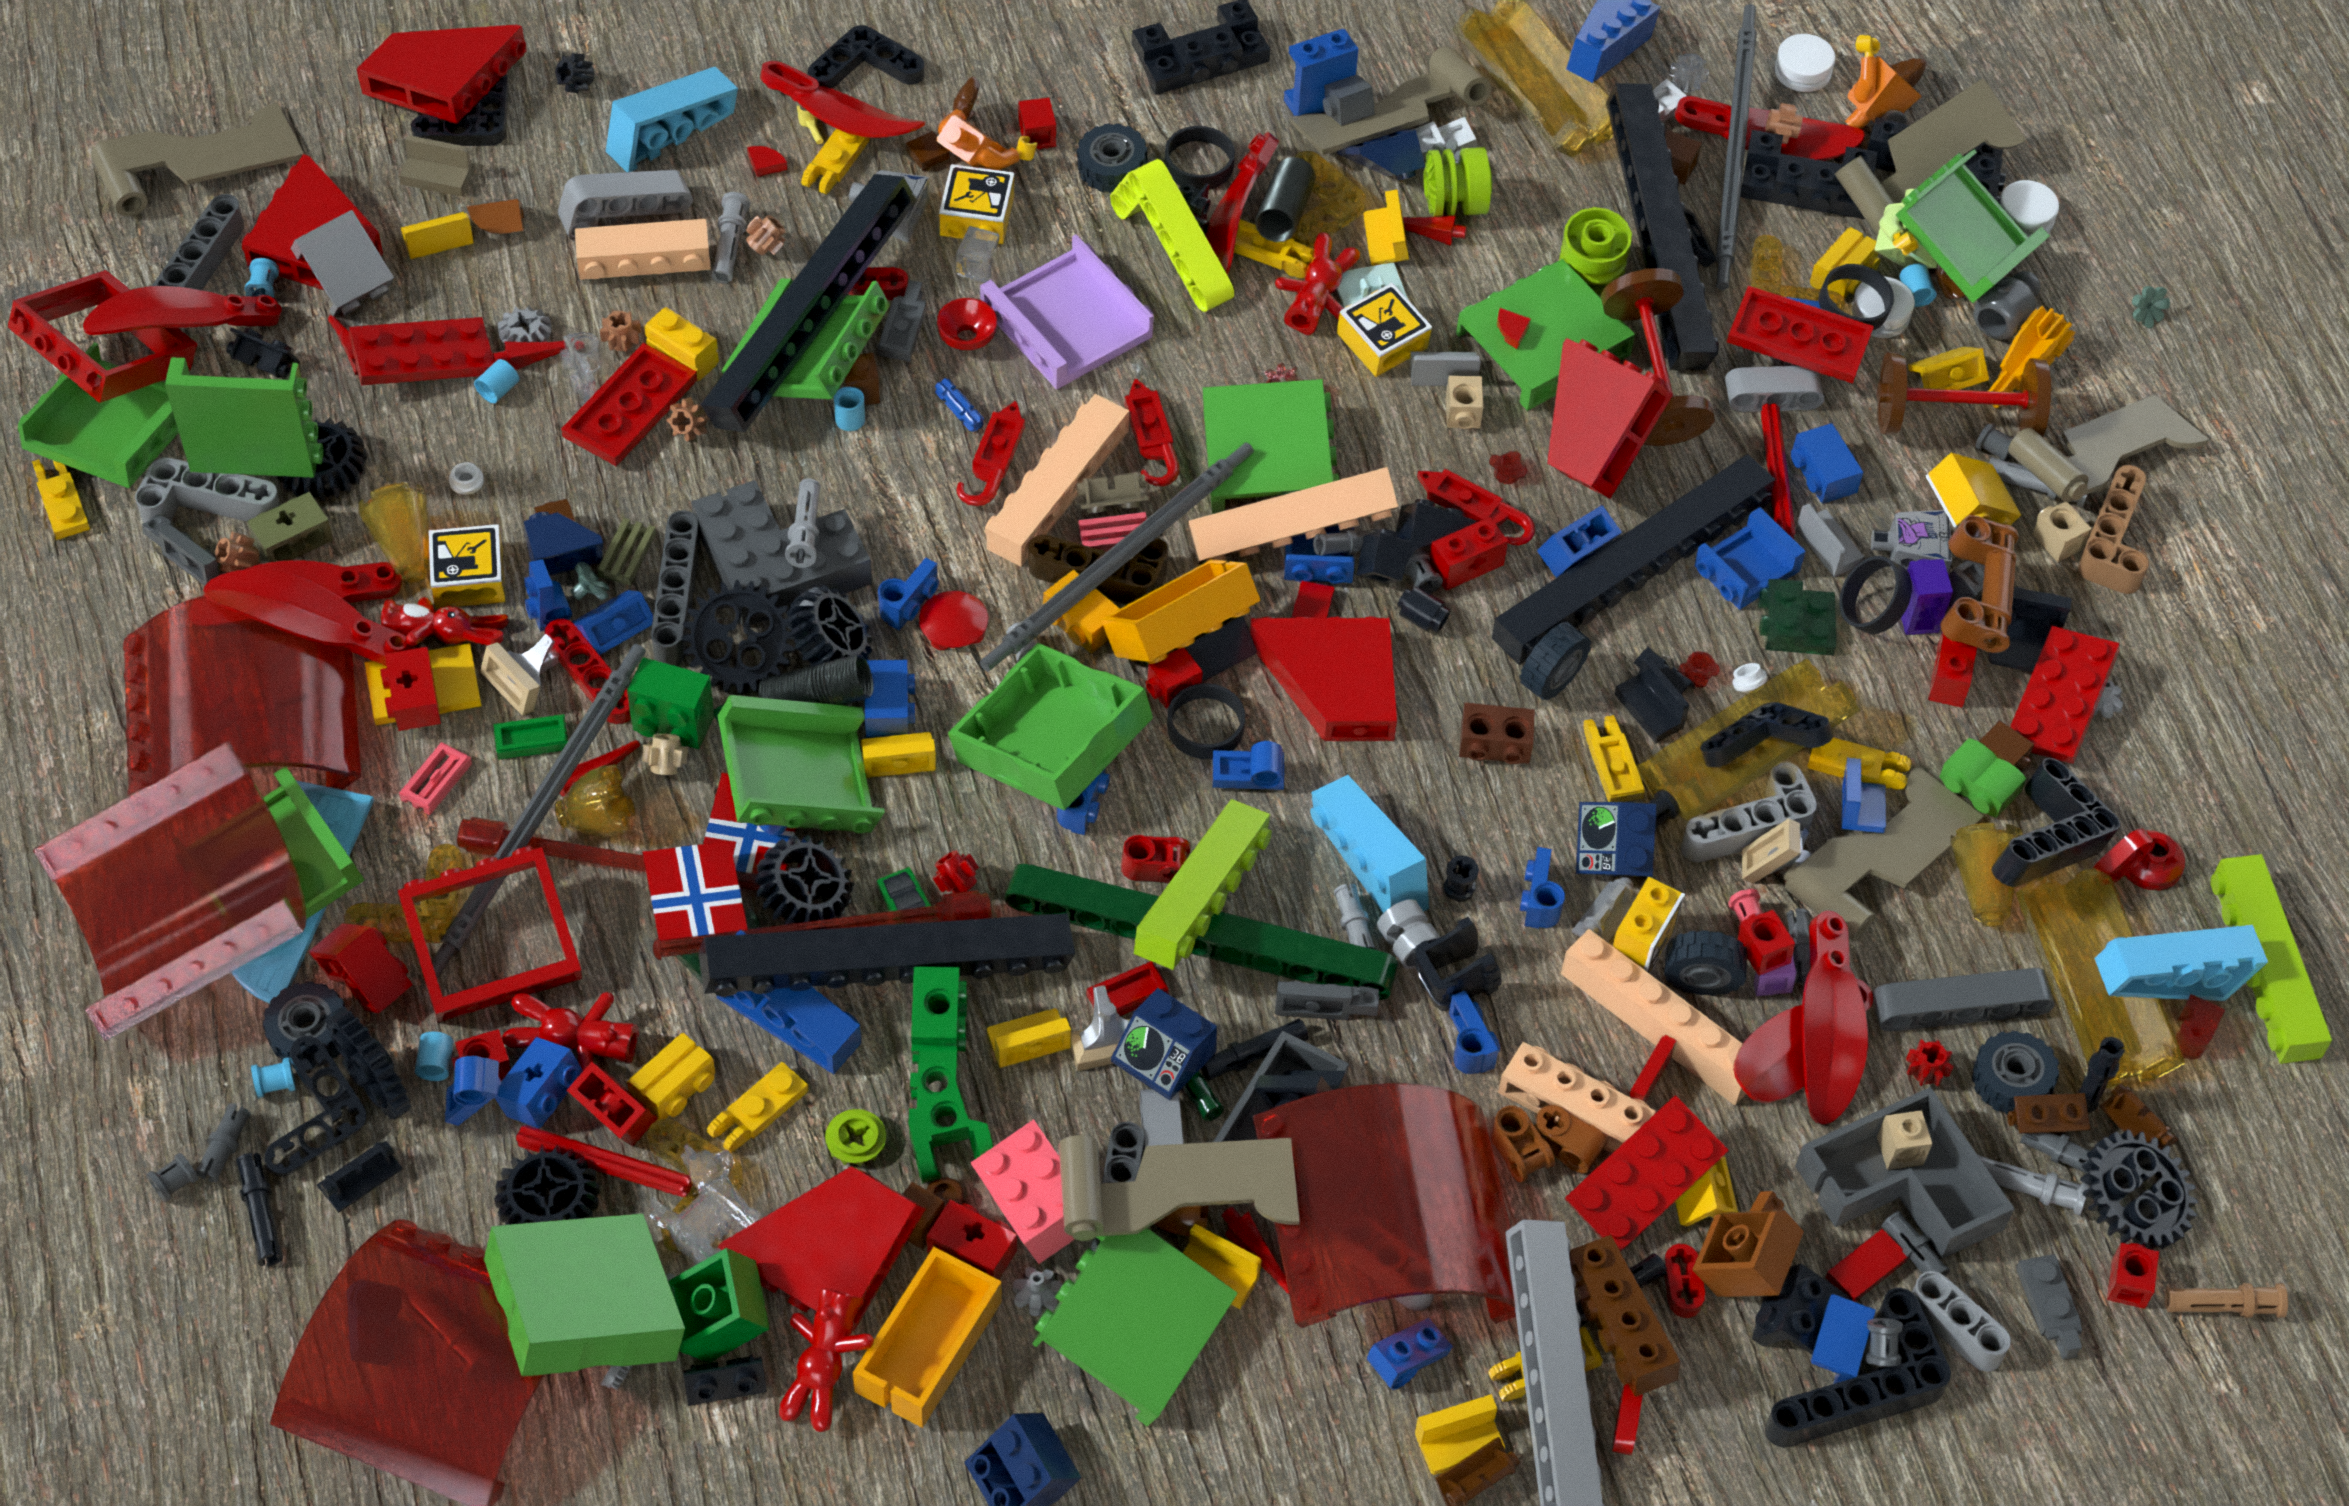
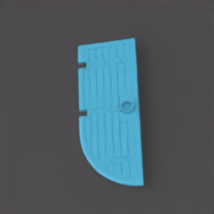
M297 781L347 855L350 856L374 802L373 796ZM326 907L254 955H251L244 944L239 947L235 946L224 930L230 924L227 920H224L222 932L224 957L238 983L253 996L267 1003H270L273 997L279 995V991L291 987Z

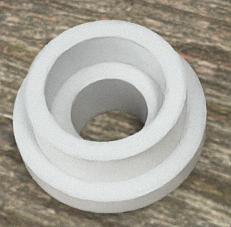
M459 463L450 473V487L458 494H473L484 483L483 473L473 463Z
M1749 663L1740 666L1734 671L1732 683L1735 690L1750 694L1759 691L1768 677L1766 671L1761 669L1759 664Z

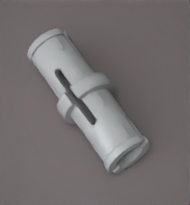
M1347 884L1337 887L1334 890V895L1342 915L1340 924L1341 928L1347 932L1350 944L1376 950L1367 925L1370 919L1368 913L1362 909L1356 885L1349 884L1350 891H1348Z

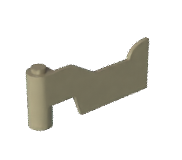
M1444 46L1432 54L1429 62L1430 73L1405 81L1384 100L1374 103L1375 115L1341 126L1326 114L1309 113L1290 117V123L1322 155H1326L1429 122V114L1426 104L1458 95L1469 106H1479L1489 98L1492 86L1490 81L1452 47Z
M1982 78L1888 140L1896 168L1895 174L1880 183L1863 157L1859 156L1838 170L1835 176L1878 237L1880 230L1879 221L1884 215L1885 208L1889 204L1901 203V200L1905 198L1906 190L1915 189L1958 153L1964 156L1983 142L1995 149H2009L2024 143L2026 138L1985 79Z
M275 103L258 110L252 116L251 125L199 137H185L146 131L102 141L92 149L91 158L117 212L122 216H134L141 213L148 204V199L137 178L138 171L166 166L188 185L299 160L304 153L279 104Z
M2154 394L2063 431L2062 438L2073 455L2066 458L2032 428L2020 431L2012 439L2008 451L2011 456L2063 501L2070 502L2104 488L2120 460L2164 442L2177 448H2196L2207 445L2209 439Z
M1918 765L1910 773L1905 787V794L1910 803L1886 823L1884 833L1874 832L1830 839L1802 864L1794 863L1784 876V879L1787 881L1785 889L1819 915L1823 911L1830 910L1842 916L1847 923L1849 940L1852 942L1857 941L1868 930L1876 916L1872 910L1848 893L1855 884L1870 873L1897 886L1906 888L1984 818V815L1947 789Z
M1074 1135L1064 1138L1059 1143L1064 1231L1076 1240L1087 1241L1097 1236L1138 1234L1175 1210L1188 1206L1254 1203L1256 1210L1268 1220L1287 1225H1299L1291 1138L1146 1146L1136 1180L1115 1183H1100L1098 1142L1095 1138L1087 1135Z

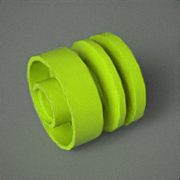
M1485 147L1461 148L1458 163L1455 162L1451 149H1444L1442 159L1439 150H1428L1423 183L1424 194L1431 217L1442 216L1443 209L1447 216L1455 215L1458 201H1460L1464 215L1487 214L1492 194V173Z
M1592 207L1580 210L1572 215L1565 225L1559 260L1563 259L1599 295L1608 284L1625 275L1632 238L1630 227L1618 213L1609 209Z

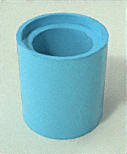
M1916 263L1907 266L1901 271L1899 275L1900 281L1911 290L1915 300L1914 307L1926 306L1936 298L1937 293L1926 265Z
M498 359L474 381V386L485 400L494 404L519 382V375L508 362Z
M849 386L839 389L834 395L836 425L845 431L858 430L865 423L864 395L855 387Z
M426 1032L420 1036L415 1065V1074L418 1077L429 1081H441L448 1078L454 1044L453 1038L442 1032Z

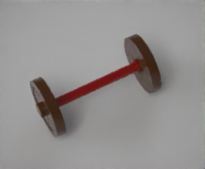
M1663 268L1644 269L1628 273L1612 281L1602 291L1601 301L1604 314L1612 319L1622 321L1642 320L1654 374L1665 381L1663 387L1673 394L1654 316L1668 311L1680 302L1684 295L1681 277L1673 270ZM1672 396L1643 445H1672L1701 435L1710 429L1715 422L1712 403L1705 397Z
M1887 352L1882 361L1877 387V417L1880 433L1883 435H1897L1903 423L1906 401L2018 406L2020 431L2032 428L2044 437L2051 403V376L2048 362L2045 359L2029 358L2022 373L2019 393L1908 388L1904 354L1901 352Z

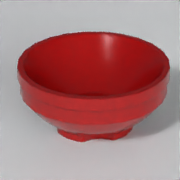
M959 298L950 301L942 307L937 316L939 336L947 345L959 350L970 351L984 347L993 339L996 333V313L987 303L975 298ZM970 330L976 333V337L971 340H963L958 337V334L961 331Z
M2145 830L2155 843L2165 848L2167 854L2163 857H2156L2149 853L2125 877L2143 889L2155 891L2168 889L2180 880L2184 872L2185 854L2181 846L2171 836L2155 830Z

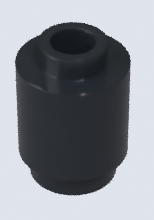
M1418 586L1414 587L1412 591L1407 588L1397 604V607L1401 608L1399 616L1426 632L1432 630L1438 633L1443 628L1451 612V609L1445 607L1444 601Z

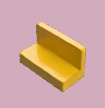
M1398 189L1385 191L1386 208L1369 210L1363 213L1369 258L1372 266L1409 260Z
M464 212L401 227L402 237L410 259L474 243L468 214Z
M1964 346L1908 364L1909 371L1921 373L1924 388L1960 390L1989 380L1983 348Z
M930 732L861 740L866 778L936 771L935 744Z
M1056 1008L987 1028V1035L999 1068L1071 1048V1028L1067 1018L1061 1019Z
M1725 1156L1675 1202L1681 1225L1688 1227L1709 1216L1714 1218L1716 1214L1738 1212Z
M1197 1224L1193 1225L1190 1230L1189 1244L1183 1251V1254L1235 1290L1238 1294L1231 1305L1241 1309L1259 1281L1261 1259Z
M1492 1394L1418 1417L1415 1436L1431 1474L1436 1475L1446 1471L1497 1437H1500L1505 1449L1503 1440L1494 1422L1497 1406Z

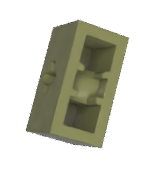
M310 492L292 498L286 503L267 512H262L247 521L251 538L255 540L254 545L258 548L266 563L293 560L333 541L329 520Z

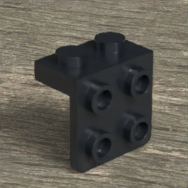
M2014 586L2012 621L2007 628L2010 645L2005 651L1998 653L1989 652L1988 661L1994 665L2033 672L2051 627H2064L2071 609L2072 598Z
M1802 1263L1791 1266L1780 1294L1764 1296L1761 1308L1755 1318L1756 1325L1752 1340L1761 1346H1767L1789 1339L1812 1355L1830 1296L1834 1294L1851 1301L1853 1300Z

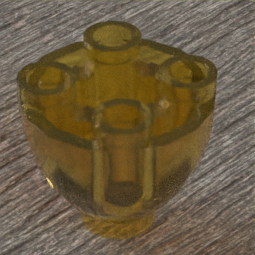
M602 765L585 773L573 783L563 800L555 802L556 818L563 829L572 827L582 833L598 837H614L623 835L628 831L629 817L635 816V806L632 798L624 794L621 785L622 776L617 765Z

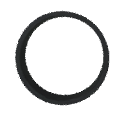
M1190 126L1178 130L1168 139L1165 146L1164 164L1174 182L1179 186L1188 183L1201 191L1207 183L1210 190L1224 184L1232 175L1235 150L1231 140L1221 131L1207 126ZM1201 141L1221 148L1227 154L1229 162L1215 173L1195 175L1177 168L1169 156L1182 144Z
M1845 264L1829 272L1819 292L1818 300L1821 309L1874 326V331L1886 321L1894 303V293L1886 278L1876 270L1859 264ZM1841 279H1853L1866 283L1881 296L1885 311L1871 318L1849 315L1833 303L1828 293V285Z
M1873 556L1860 562L1849 573L1841 589L1839 606L1843 619L1851 626L1868 634H1879L1893 627L1905 613L1911 599L1912 581L1908 571L1903 566L1884 556ZM1884 567H1892L1896 583L1889 605L1874 620L1860 624L1856 616V601L1861 587L1877 570Z
M1210 683L1195 684L1184 688L1172 699L1168 708L1167 731L1172 743L1186 755L1199 759H1213V750L1233 751L1242 740L1245 727V710L1240 699L1229 689ZM1206 698L1218 700L1228 705L1236 713L1240 725L1231 737L1222 742L1200 744L1182 736L1175 728L1172 718L1175 712L1185 703L1195 699Z

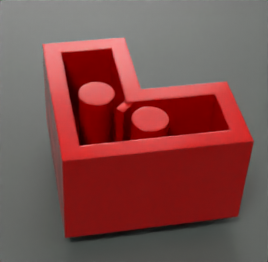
M342 923L309 950V953L327 977L333 981L344 982L365 1011L380 1013L413 985L406 976L409 973L407 967L398 957H392L385 947L387 944L385 937L375 927Z

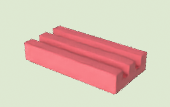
M1146 512L1079 520L1078 528L1082 545L1105 552L1109 551L1124 538L1121 537L1122 535H1128L1147 519ZM1106 537H1108V539L1089 541L1090 539H1098V538H1106Z
M441 742L399 792L400 800L405 803L410 801L413 807L417 809L421 807L424 813L431 815L472 765L471 757ZM446 755H448V759L443 763V765L439 769H436V771L431 775L429 782L424 786V788L419 792V794H415V792L428 778V776L433 772V770L438 766L442 759Z

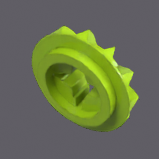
M862 1109L847 1110L835 1116L829 1123L825 1134L826 1145L831 1156L841 1160L844 1166L847 1163H856L861 1167L866 1161H875L881 1150H884L886 1142L885 1126L875 1114ZM848 1131L856 1136L864 1134L862 1136L864 1146L856 1142L848 1144L850 1142Z

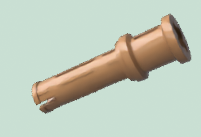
M2243 1283L2239 1285L2238 1289L2166 1288L2164 1296L2167 1313L2239 1312L2244 1318H2252L2254 1314H2275L2277 1318H2285L2288 1311V1294L2284 1283H2276L2274 1287H2253L2251 1283Z

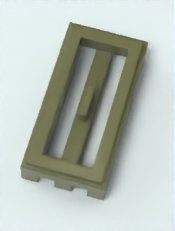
M623 518L597 569L598 577L631 586L656 536V527L649 525L648 528H645L641 522L636 521L634 525L630 523V519ZM628 533H630V535H629V537H628V539H627V541H626V543H625V545H624V547H623V549H622L620 555L618 556V558H617V560H616V562H615V564H614L612 570L609 571L610 568H611V566L613 565V563H614V561H615V559H616V557H617V555H618V553H619V551H620V549H621V547H622V545H623V543H624V541H625V539H626ZM642 536L643 538L625 574H620L638 537Z

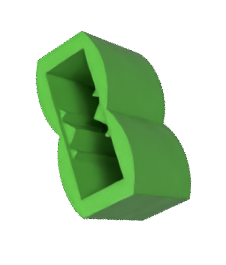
M1968 738L1944 763L1939 776L1946 788L1951 792L1968 797L1979 812L1996 818L2022 792L2027 779L2015 766L2003 759L1997 758L1988 747L1972 738Z

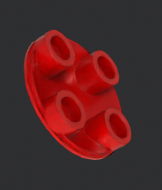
M945 591L934 595L926 601L919 614V625L921 631L931 641V645L935 649L960 648L972 643H980L984 639L988 626V612L984 604L972 594L962 591Z

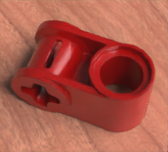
M1133 835L1124 842L1121 872L1129 880L1169 884L1187 860V855L1191 851L1190 842L1181 837ZM1133 857H1142L1143 859H1135Z

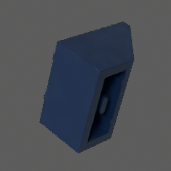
M1043 1412L1013 1414L964 1462L989 1506H1050L1057 1502L1082 1478Z

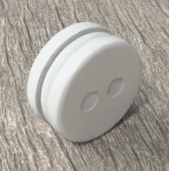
M1811 34L1790 36L1779 47L1775 63V74L1783 85L1799 92L1820 90L1831 79L1835 64V52L1827 41Z
M2021 180L2009 184L2001 193V207L2028 237L2041 226L2048 234L2050 233L2059 211L2058 198L2050 188L2039 182Z
M1891 277L1885 278L1893 289L1894 303L1886 321L1881 327L1872 332V337H1895L1904 332L1910 323L1915 305L1914 296L1904 283ZM1862 282L1855 291L1850 311L1851 315L1860 318H1871L1882 314L1885 311V306L1881 296L1871 286Z

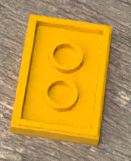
M470 643L428 650L433 670L439 714L482 706ZM375 661L364 662L375 726L396 722L395 718L388 719L385 705V697H391L390 689L384 690L380 669L387 668V666Z

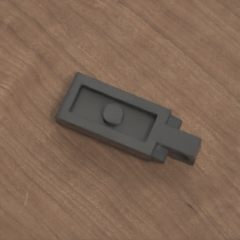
M909 280L904 297L897 296L893 298L878 345V356L911 361L926 313V301L921 300L923 292H921L922 282Z
M155 515V517L142 524L143 534L161 547L162 554L205 586L211 579L219 576L217 567L219 563L216 561L215 555L210 550H204L197 545L186 532H180L171 525V520L161 515Z
M1278 981L1275 1014L1335 1020H1348L1349 1015L1354 1014L1377 1016L1379 990L1363 986L1357 988L1354 986H1339L1337 984L1322 985L1299 981Z
M2051 1254L2018 1261L2016 1270L2041 1336H2046L2048 1341L2055 1340L2062 1360L2077 1357L2079 1350L2082 1349L2078 1336L2083 1332L2081 1320L2056 1255Z

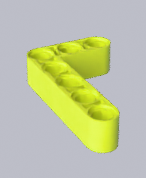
M1156 159L1129 172L1110 195L1111 205L1117 216L1124 220L1142 210L1144 211L1188 292L1201 311L1207 312L1234 297L1232 283L1165 164L1161 160Z

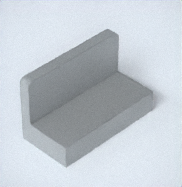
M1411 352V386H1447L1449 376H1479L1480 356H1477L1476 352Z
M1810 504L1802 506L1796 530L1833 577L1852 570L1863 561L1864 556L1826 509L1816 513Z

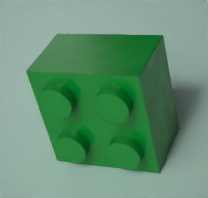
M643 657L627 689L633 731L645 737H653L654 734L659 733L677 735L680 737L681 746L700 749L714 719L710 676Z
M725 1248L668 1281L685 1327L679 1351L710 1363L770 1329L756 1260Z

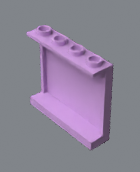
M1077 234L1072 236L1071 251L1001 288H998L992 280L980 285V300L992 307L996 313L997 325L1056 390L1152 338L1154 315L1147 305H1143L1134 296L1132 289L1115 276L1110 265L1104 264L1096 256L1092 246L1088 243L1085 244Z

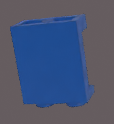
M1339 29L1289 46V54L1296 64L1294 88L1284 91V101L1294 116L1325 112L1323 107V99L1325 98L1324 85L1356 75L1359 49L1345 29Z
M1759 507L1750 513L1747 526L1712 548L1706 543L1700 545L1694 566L1702 577L1708 579L1720 591L1724 599L1731 601L1740 610L1800 572L1806 551Z
M1338 525L1325 528L1326 534L1340 532ZM1305 534L1292 537L1293 544L1285 546L1284 580L1330 582L1333 584L1353 582L1355 565L1353 555L1344 556L1342 553L1319 556L1314 550V538L1306 540Z

